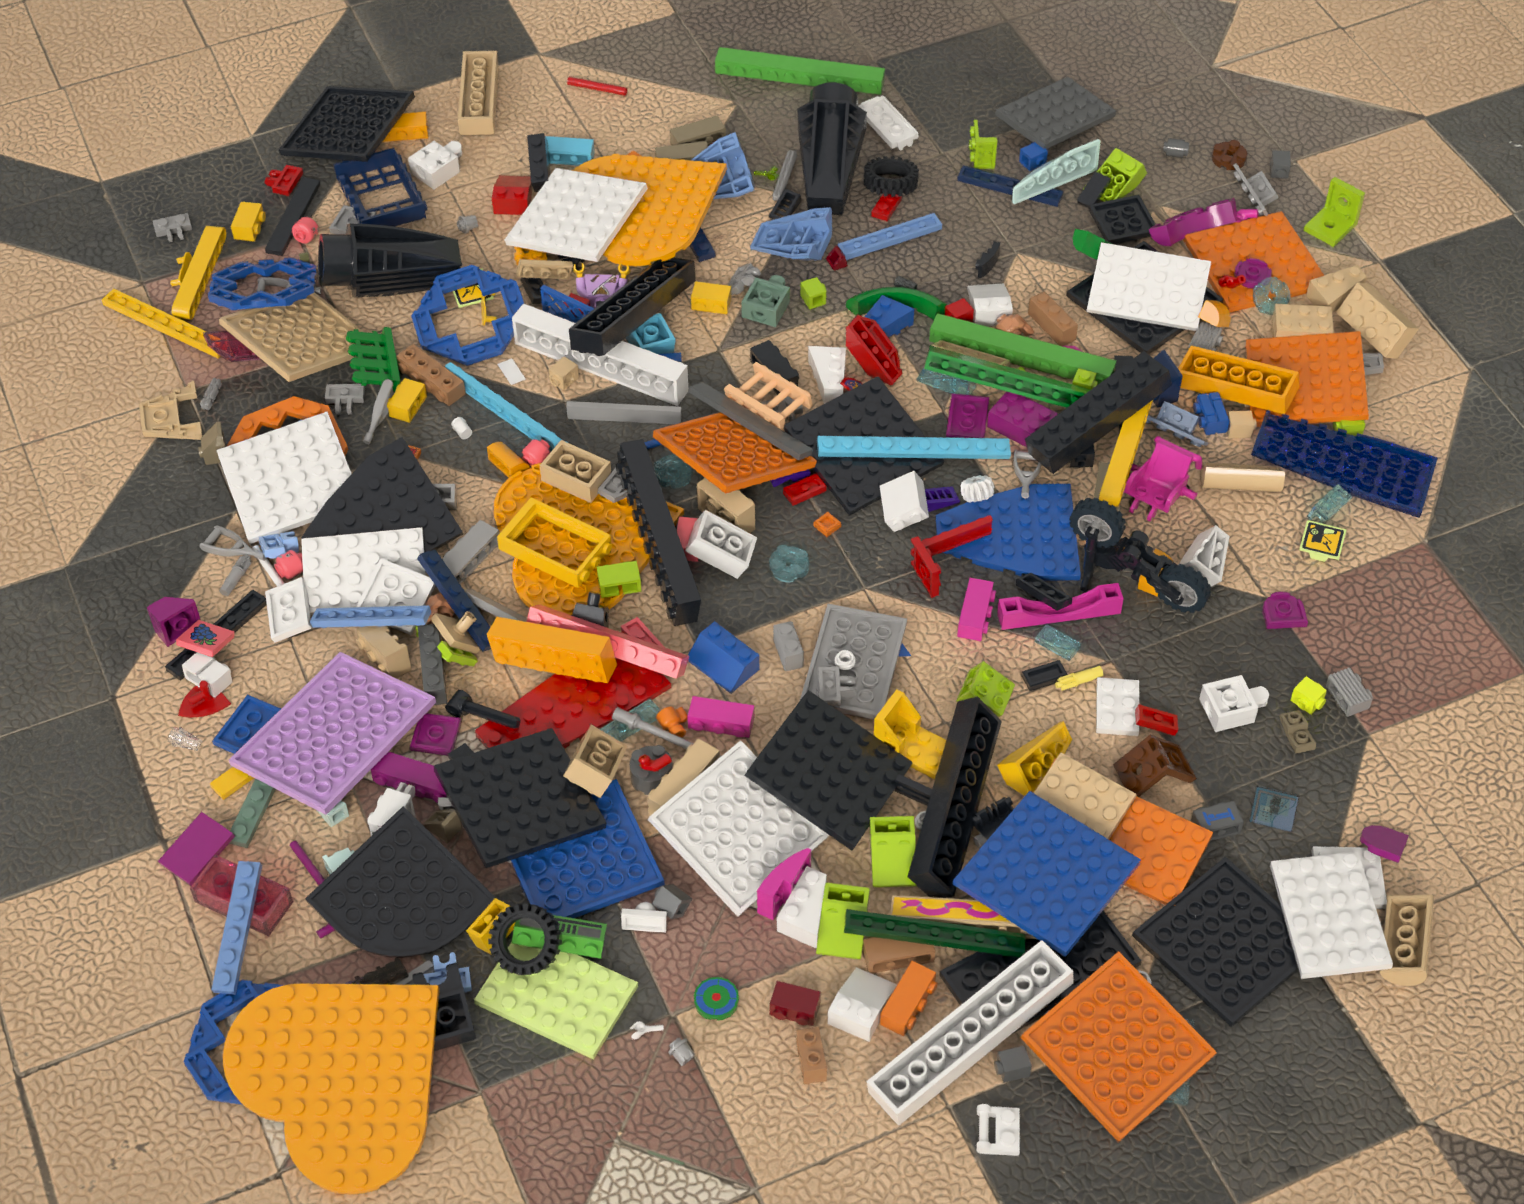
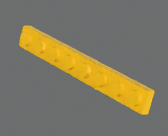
M114 288L102 299L103 305L218 359L230 348L228 341Z

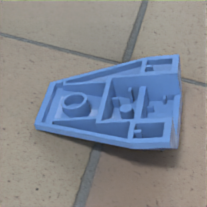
M736 132L719 138L690 160L718 162L727 165V171L714 199L739 197L755 190V184Z
M831 207L815 208L761 223L750 248L751 250L804 261L821 260L832 237Z

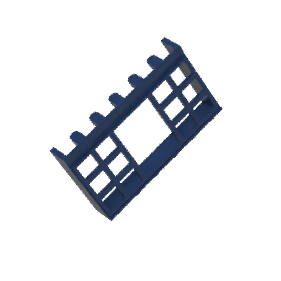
M394 148L374 153L368 162L343 161L334 164L338 183L350 207H353L352 211L359 224L396 227L426 219L425 211H428L426 202L422 200L421 192L417 190L416 183L412 180L410 172L407 171L406 164L403 163L400 153L397 154ZM392 165L395 169L387 173H383L381 168ZM374 170L378 171L379 175L369 178L365 174ZM359 174L362 175L363 179L351 182L349 178ZM398 174L400 178L388 182L385 177ZM382 179L384 182L373 187L370 184V181ZM366 183L368 188L355 190V185ZM402 183L410 197L365 210L358 195ZM405 203H413V205L406 206L403 208L400 207V205ZM394 206L397 208L396 210L384 212V209ZM380 211L381 213L368 217L367 215L370 212Z

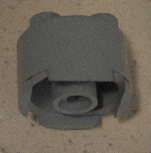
M661 745L646 746L632 752L629 763L631 783L635 790L644 792V795H649L652 789H656L665 774H669L673 769L672 763L657 772L643 770L639 766V757L645 754L650 756L652 760H656L664 754L670 756Z

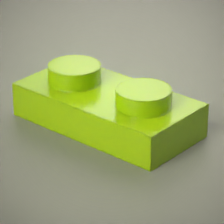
M441 641L437 646L442 653V658L447 662H456L462 666L468 665L473 667L478 662L473 653L450 647L447 642Z

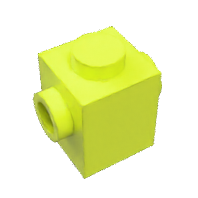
M1306 676L1294 688L1290 701L1295 703L1300 709L1312 714L1316 709L1320 710L1324 706L1327 690Z

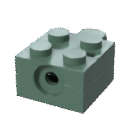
M780 275L771 276L769 281L755 278L742 300V318L776 327L790 303V287L785 286V279Z

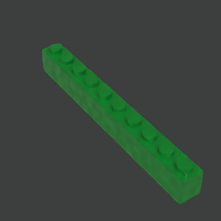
M931 345L929 346L924 363V369L1065 408L1091 390Z

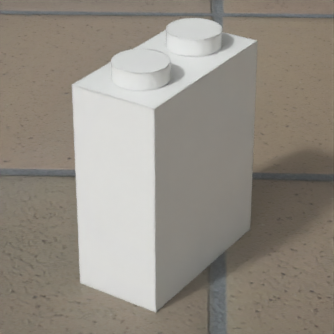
M915 471L880 485L885 523L894 532L929 517L924 483Z

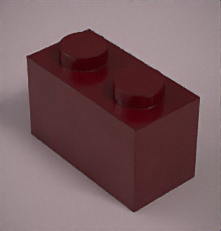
M777 981L769 1004L770 1015L779 1020L787 1019L795 1021L799 1025L814 1026L821 1004V991Z

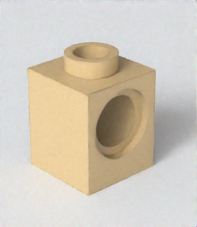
M563 356L549 368V377L552 385L562 390L568 388L579 378L578 365Z

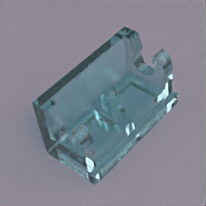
M1337 484L1313 506L1307 517L1312 520L1317 516L1320 519L1318 523L1324 524L1326 520L1328 521L1353 497Z

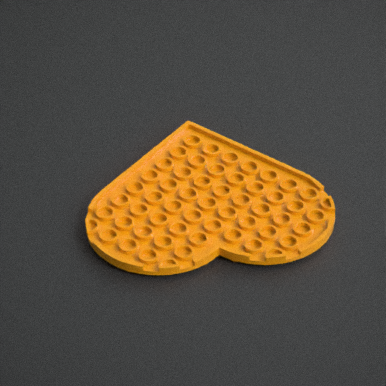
M612 154L589 160L571 171L646 183L648 189L603 253V256L607 257L608 261L616 264L646 266L651 265L652 261L661 259L663 262L675 257L676 252L681 249L685 250L693 242L727 171V165L718 162Z
M541 463L531 465L530 469L523 472H516L498 490L494 500L493 514L499 533L532 497L611 535V552L603 557L599 566L637 561L639 574H641L649 563V554H646L644 551L643 537H639L638 523L633 520L632 506L628 505L627 498L613 503L598 494L591 503L541 481ZM666 501L673 523L676 526L679 517L684 515V508ZM539 516L534 518L515 541L575 571L597 546V544ZM514 558L512 571L514 588L521 601L528 608L539 604L572 615L576 603L587 602L589 592L600 593L597 568H594L588 580L577 588L520 559ZM618 585V596L605 598L600 596L599 605L606 606L610 610L625 596V594L623 595L622 585Z
M382 984L283 985L256 997L243 1008L232 1023L223 1050V1067L229 1087L237 1099L258 1116L276 1122H285L284 1133L289 1154L301 1173L316 1185L339 1194L368 1193L380 1189L381 1186L391 1180L397 1179L409 1168L408 1165L416 1154L419 1153L426 1135L439 986Z

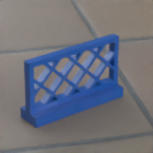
M546 285L540 288L544 312L577 323L595 309Z

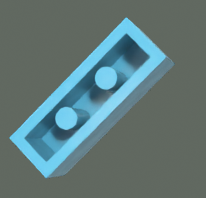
M546 136L550 164L579 166L594 158V139Z

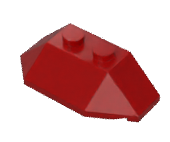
M857 315L846 326V347L868 376L873 378L878 376L883 383L891 386L903 374L900 368L898 351L875 320Z

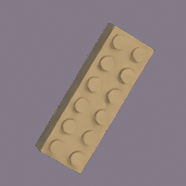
M463 51L458 109L460 135L494 134L499 70L497 51Z

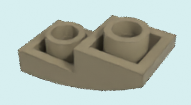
M1297 710L1280 714L1283 729L1294 752L1301 753L1315 750L1316 742L1308 731V722L1301 711Z

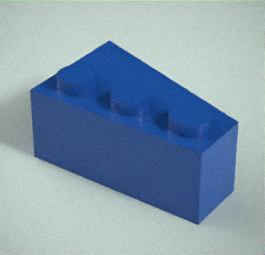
M883 295L865 315L866 318L875 320L888 338L894 334L898 335L906 326L914 325L913 308Z

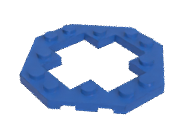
M284 258L279 262H274V259L259 260V264H252L248 261L239 262L212 274L208 299L209 302L229 308L230 310L290 306L293 302L305 299L308 295L315 292L317 268L316 265L295 258ZM279 270L289 275H294L289 277V283L293 286L275 294L260 290L246 297L232 292L237 289L235 280L244 279L253 272L263 277H269L272 273Z
M474 265L437 276L433 281L434 285L430 291L428 290L420 301L421 305L411 315L421 348L466 366L503 354L514 336L512 317L524 304L517 281L504 279L499 274L480 270L479 267ZM476 283L479 284L483 297L501 291L508 316L491 321L496 336L460 347L456 333L438 339L430 314L448 309L443 294Z
M241 980L238 982L236 994L220 993L202 1004L198 1024L195 1025L190 1040L191 1045L184 1058V1064L207 1100L243 1105L234 1095L228 1082H225L207 1052L221 1045L226 1040L216 1024L247 1006L264 992L283 985L271 983L263 985L255 984L249 980Z

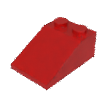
M499 175L492 193L493 213L522 215L531 203L533 190L531 177Z

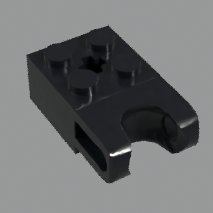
M456 962L446 966L447 978L438 985L439 998L434 1051L476 1039ZM419 972L412 975L414 985H431L427 983L424 973ZM450 1018V1021L445 1022V1019Z

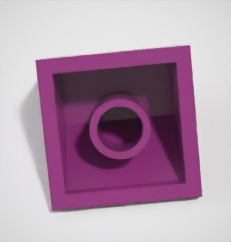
M163 597L147 607L154 631L167 647L174 644L176 639L195 622L201 620L193 599Z

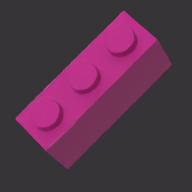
M975 578L969 579L958 624L957 637L982 641L983 633L987 634L989 622H986V619L991 618L993 606H990V602H995L996 590H993L994 582Z
M692 696L687 716L688 728L696 731H709L716 734L750 738L755 711L754 705Z

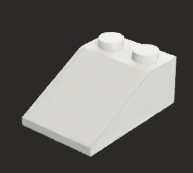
M1004 283L967 286L970 305L974 309L973 321L975 324L987 327L996 326L998 324L996 320L1003 314L1008 316L1013 313L1011 298Z
M856 967L838 991L828 1010V1024L870 1042L880 1022V1013L897 984Z

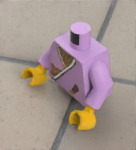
M582 263V270L580 271L576 270L575 264L573 267L574 273L577 274V278H575L577 293L579 296L590 300L592 308L599 306L627 284L628 279H626V276L630 274L628 265L627 270L622 271V264L618 266L621 278H619V275L585 274L583 277L584 264Z

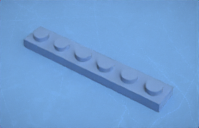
M935 213L839 243L837 246L846 257V260L942 230V223Z
M429 605L317 608L310 623L312 628L420 626L426 624L431 614V609Z
M238 861L211 989L214 993L236 994L263 866L260 862Z

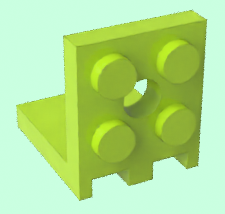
M1334 177L1330 181L1325 207L1304 226L1303 231L1334 247L1358 224L1365 192Z

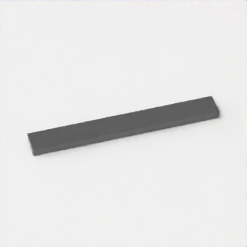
M701 382L690 386V394L797 460L812 455V448L706 383Z

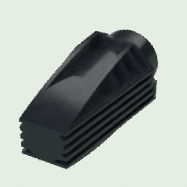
M829 82L814 87L810 92L809 102L797 108L798 134L807 210L831 207L832 215H843L867 129V112L858 106V95L851 87L841 83Z
M350 223L346 226V234H320L318 273L320 285L347 286L348 290L352 291V297H382L427 291L434 285L433 281L437 276L460 269L462 266L458 240L434 233L393 226Z

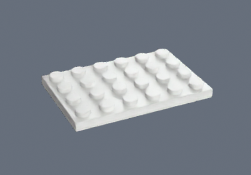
M1101 243L1087 312L1197 331L1200 320L1198 316L1203 305L1211 261Z
M422 528L301 539L303 579L307 590L310 616L314 614L317 608L356 607L380 558L426 576V571L417 560L419 554L424 553Z
M1358 851L1271 861V872L1301 979L1392 969L1393 962Z

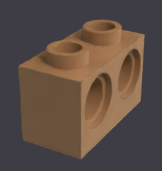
M819 1027L796 1030V1046L803 1083L811 1084L827 1081V1065Z

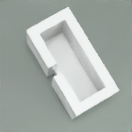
M197 652L182 664L185 679L199 688L201 681H207L213 697H216L232 683L230 668L226 664L216 661L214 657Z

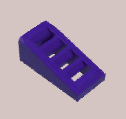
M953 487L925 489L928 512L960 503Z

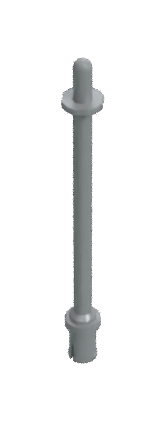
M619 707L613 713V720L628 725V728L632 730L640 728L685 749L689 745L694 744L642 721L637 713L632 714Z

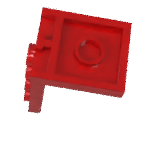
M991 515L979 518L968 524L960 525L955 529L944 531L931 538H925L922 541L918 536L911 539V543L914 546L911 549V555L914 557L911 565L931 598L939 595V587L941 586L939 579L941 569L938 563H934L932 556L990 535L992 533L993 520Z

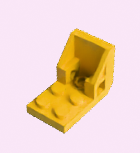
M896 689L874 718V736L912 761L911 768L935 780L946 740L920 727L921 716L907 696Z

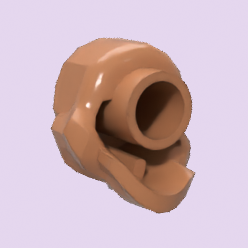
M1003 314L996 320L998 324L995 326V329L1017 335L1023 333L1025 336L1035 333L1032 327L1018 314H1010L1008 316Z
M441 593L429 597L425 605H429L431 609L427 625L433 624L431 618L435 613L453 618L455 613Z

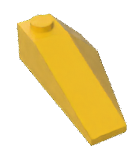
M1064 721L1059 722L997 764L1007 785L1023 796H1026L1029 791L1032 793L1036 791L1055 758L1057 759L1060 753L1065 754L1072 741Z

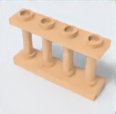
M757 362L753 364L755 375L740 388H735L730 384L724 388L725 396L783 431L786 424L785 419L800 405L808 409L813 407L811 394L807 390L799 388L793 382L787 381L780 374L772 372L766 366L760 365ZM759 380L767 383L755 395L749 396L745 394ZM773 388L780 391L768 404L758 402ZM787 396L794 400L781 413L772 410Z

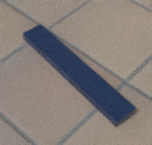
M964 165L957 177L959 182L1013 195V187L1021 181ZM1051 189L1031 197L1029 200L1058 207L1064 191Z

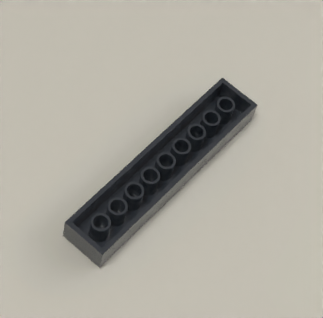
M673 257L663 262L660 259L652 263L569 328L571 350L579 351V353H592L596 356L606 355V353L616 347L617 344L696 281L694 260Z
M643 439L620 443V451L617 452L618 463H616V472L618 475H621L622 489L627 491V503L629 506H632V516L634 522L638 523L639 537H643L644 551L646 554H649L650 568L655 571L656 585L661 588V600L667 605V617L672 619L674 626L697 622L701 597Z
M978 696L957 702L907 876L931 898H952L955 896L957 887L953 885V880L962 870L974 826L971 817L978 811L1002 723Z

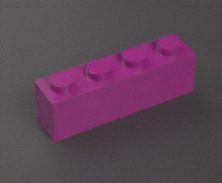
M387 752L371 769L372 779L378 785H387L397 790L399 784L403 782L407 786H414L415 796L419 798H429L438 803V798H448L434 772L433 765Z

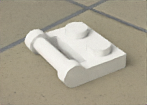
M987 1104L978 1105L979 1142H977V1152L981 1154L1019 1156L1020 1108L991 1107ZM989 1117H995V1144L988 1142Z

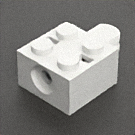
M436 141L431 142L408 157L410 173L433 190L460 173L458 158L463 155L461 144L457 141H451L443 147Z
M1240 675L1203 684L1199 700L1214 731L1218 732L1254 723L1258 708L1267 705L1269 692L1263 686L1249 689L1243 676Z
M401 782L397 790L387 788L384 795L379 797L377 807L374 812L370 813L367 821L371 836L402 806L416 818L412 802L415 795L414 786H407L406 783Z

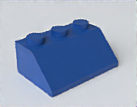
M715 621L699 634L688 654V661L730 694L760 670L759 654Z

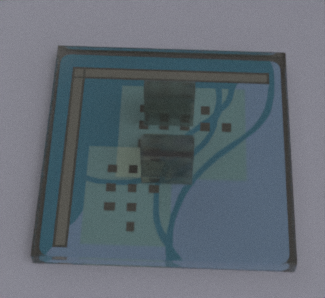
M1257 785L1249 822L1292 832L1300 796Z

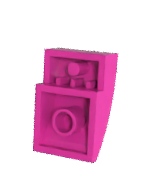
M806 848L790 856L765 878L757 890L758 914L774 920L782 904H785L805 868L807 866L811 868V849Z

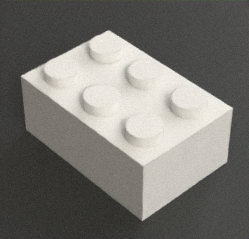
M705 510L694 523L685 551L738 579L749 566L757 537Z

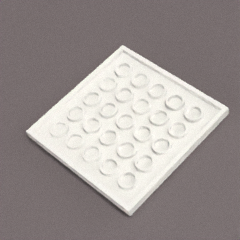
M555 168L548 181L545 182L504 239L505 243L509 246L598 262L648 189L647 185L642 182Z
M328 412L216 450L249 544L258 542L259 537L280 534L311 523L325 502L351 475Z
M739 741L648 818V821L737 917L757 901L758 888L780 863L803 849L809 848L812 852L829 836L826 832L744 776L757 757L742 741Z

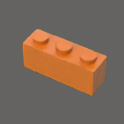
M911 961L880 1013V1025L902 1036H905L908 1029L912 1030L917 1021L916 1015L918 1012L922 1013L926 1007V998L929 994L933 995L937 988L936 972Z

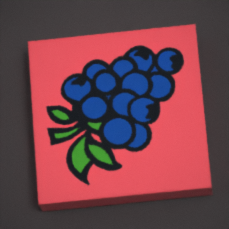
M198 620L176 639V645L213 657L234 638V631Z

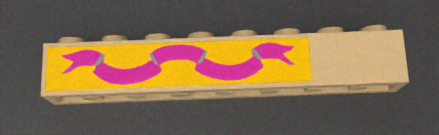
M892 895L890 915L1022 933L1025 934L1027 939H1037L978 900Z

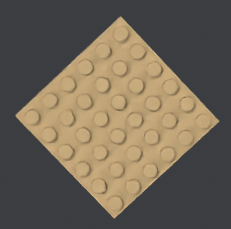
M315 292L308 295L305 299L293 302L290 306L245 309L220 317L219 321L222 327L288 382L350 361L352 358H357V356H351L348 353L349 345L355 343L348 342L346 334L354 329L363 332Z

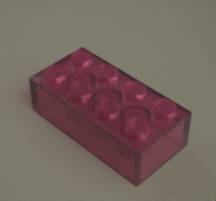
M215 854L190 887L194 901L227 917L238 864ZM260 875L250 924L251 929L270 936L293 904V898L288 887Z

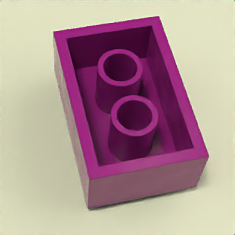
M1006 392L988 411L987 427L1027 447L1025 438L1058 415V413L1025 396Z

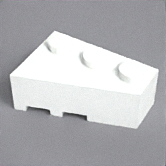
M808 346V362L817 381L824 404L844 393V386L840 383L845 378L846 348Z
M1216 525L1198 534L1179 564H1184L1185 567L1190 566L1196 572H1201L1202 576L1207 578L1208 584L1211 586L1221 582L1230 536Z
M808 866L805 868L777 917L778 932L817 949L827 874Z

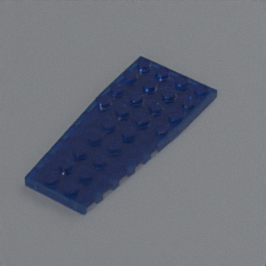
M1270 410L1266 411L1251 453L1252 456L1360 499L1420 518L1438 457L1359 433L1353 436L1346 434L1347 430L1338 428V431L1327 429V425L1320 424L1318 427L1307 424L1308 420L1301 419L1299 422L1289 419V415L1282 414L1279 417L1271 415Z

